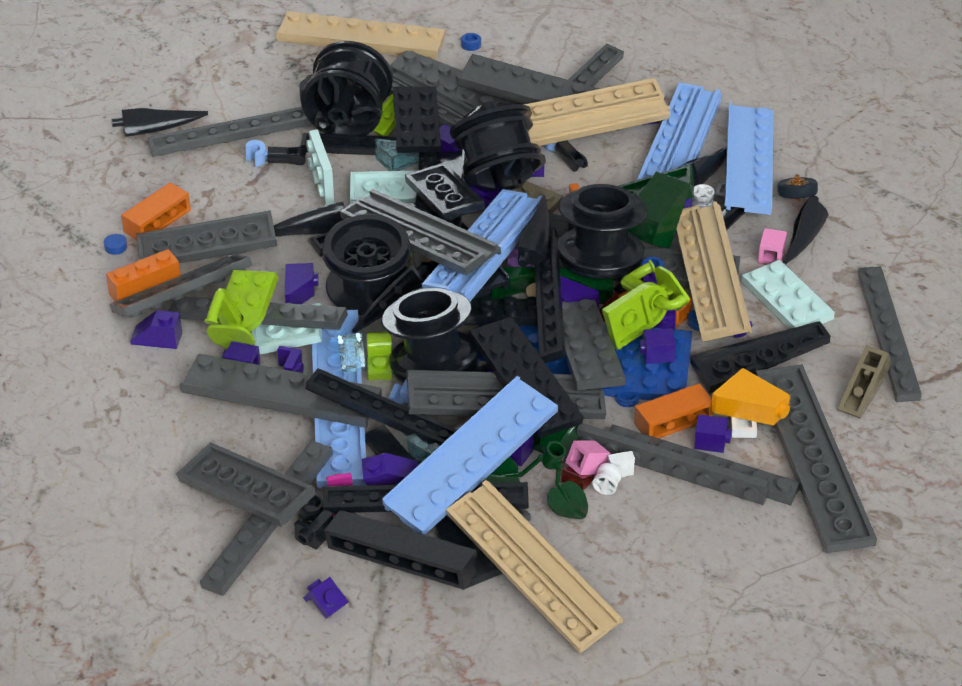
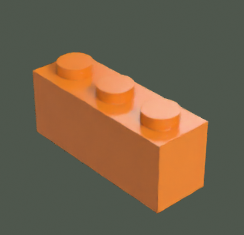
M171 182L121 214L123 232L137 240L138 233L164 229L191 210L189 193Z
M169 249L106 273L109 295L115 302L181 275L179 261Z
M700 383L635 406L634 424L642 434L662 438L697 425L699 415L713 416L711 411L712 398Z

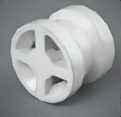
M706 184L696 185L691 206L699 205L700 208L713 206L714 189Z
M601 464L592 482L594 489L603 495L614 494L622 478V472L614 464Z

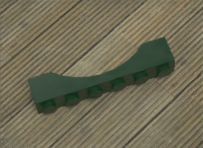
M502 267L510 277L508 289L504 290L502 287L491 289V294L485 296L503 298L505 296L525 293L526 288L530 284L535 283V267ZM560 268V276L598 290L599 304L609 305L613 303V278H589L577 275L567 268Z

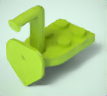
M649 260L648 263L623 277L621 285L629 292L602 309L613 347L616 350L621 349L644 334V330H650L663 319L667 310L679 311L690 301L689 296L671 271L662 266L655 268L653 262ZM652 272L655 273L657 284L654 282L644 283L639 279Z
M233 270L227 288H219L215 292L207 318L204 320L205 323L211 324L207 327L206 332L214 343L228 349L232 341L255 345L256 340L251 331L256 329L264 320L279 278L276 272Z

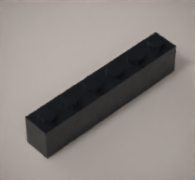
M339 510L325 529L329 549L465 590L479 569L477 552L474 549L366 518L355 513Z

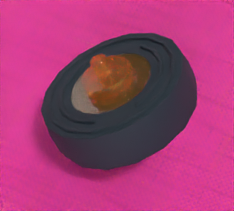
M796 174L794 178L779 181L777 186L779 196L796 199V201H801L800 198L816 195L818 192V183L815 179L799 177V174Z

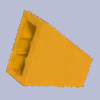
M742 368L712 393L711 411L720 415L775 425L780 419H784L790 411V394Z

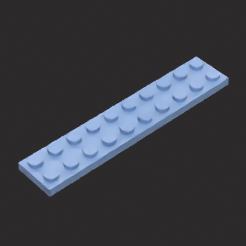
M347 310L348 315L340 330L322 329V342L312 344L313 373L319 368L346 381L362 384L359 331L355 334L352 333V329L358 323V310ZM314 418L315 442L330 446L333 451L332 457L316 476L317 489L327 486L326 477L339 473H351L353 486H367L363 480L362 459L366 458L364 427Z

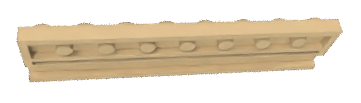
M287 11L279 30L276 32V39L280 42L326 47L334 42L355 41L368 45L383 54L401 56L405 51H413L437 60L438 52L441 50L446 36L445 29H438L436 27L386 23L376 20H360L357 18L326 16L316 13L308 14L297 11Z
M655 78L524 104L529 106L532 111L530 118L532 119L533 126L528 131L531 143L538 144L539 146L670 118V107L666 105L664 95Z
M717 201L712 202L713 206L700 208L698 205L684 208L676 229L702 342L745 332L752 334L720 204H717Z
M485 480L482 482V486L473 493H467L446 509V513L452 521L579 654L618 624L623 623V618L489 481Z

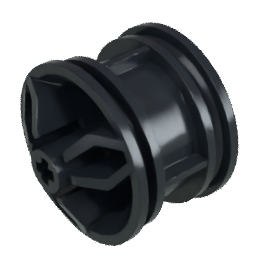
M339 41L327 45L318 53L313 65V75L306 83L301 95L302 109L307 119L325 134L368 135L379 124L382 116L383 102L388 97L393 85V74L390 65L378 51L363 43Z
M489 101L478 105L476 109H472L460 121L450 128V136L455 139L456 147L465 152L467 162L462 167L465 175L463 180L469 186L482 190L497 191V182L500 192L502 189L513 190L533 176L535 171L543 167L546 159L541 154L539 145L531 143L528 133L533 126L532 119L530 118L532 116L531 108L527 105L498 102L499 107H497L494 101Z

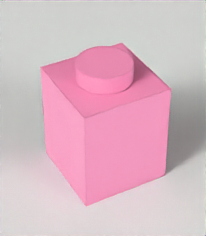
M764 229L759 248L758 263L770 264L779 259L783 260L787 232Z
M573 441L565 463L580 475H597L598 467L603 463H607L610 452L596 441Z

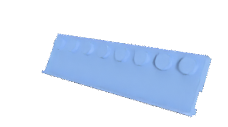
M679 82L669 105L670 118L662 121L637 180L653 176L656 171L663 173L676 169L685 162L699 157L722 101L720 90L716 89L715 92L705 91L702 86Z
M729 102L724 206H726V210H731L732 206L744 208V212L771 215L773 110L764 107L735 106Z
M502 189L467 230L497 243L501 248V254H495L468 275L438 264L422 283V289L442 288L459 293L471 301L519 243L522 232L534 216L542 196H539L537 199L529 198L527 193Z
M516 376L383 497L382 503L385 506V510L388 512L391 510L400 517V521L415 532L426 535L447 515L446 509L467 493L472 492L557 413L558 405L520 380L519 376Z

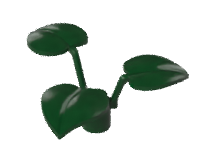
M575 426L541 438L539 445L543 455L539 454L537 459L523 471L518 472L517 463L508 457L485 479L490 483L520 482L518 477H523L539 462H542L545 468L550 470L556 469L555 485L557 487L550 489L547 494V503L550 509L559 516L573 519H583L588 513V502L583 489L573 481H567L562 485L560 483L561 462L565 463L573 441H579Z

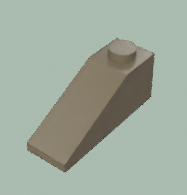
M868 345L865 346L837 408L838 411L857 418L862 417L889 370L891 360L888 352Z

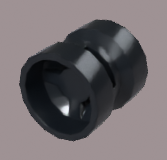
M315 494L299 510L300 521L310 525L322 513L323 500L319 495Z

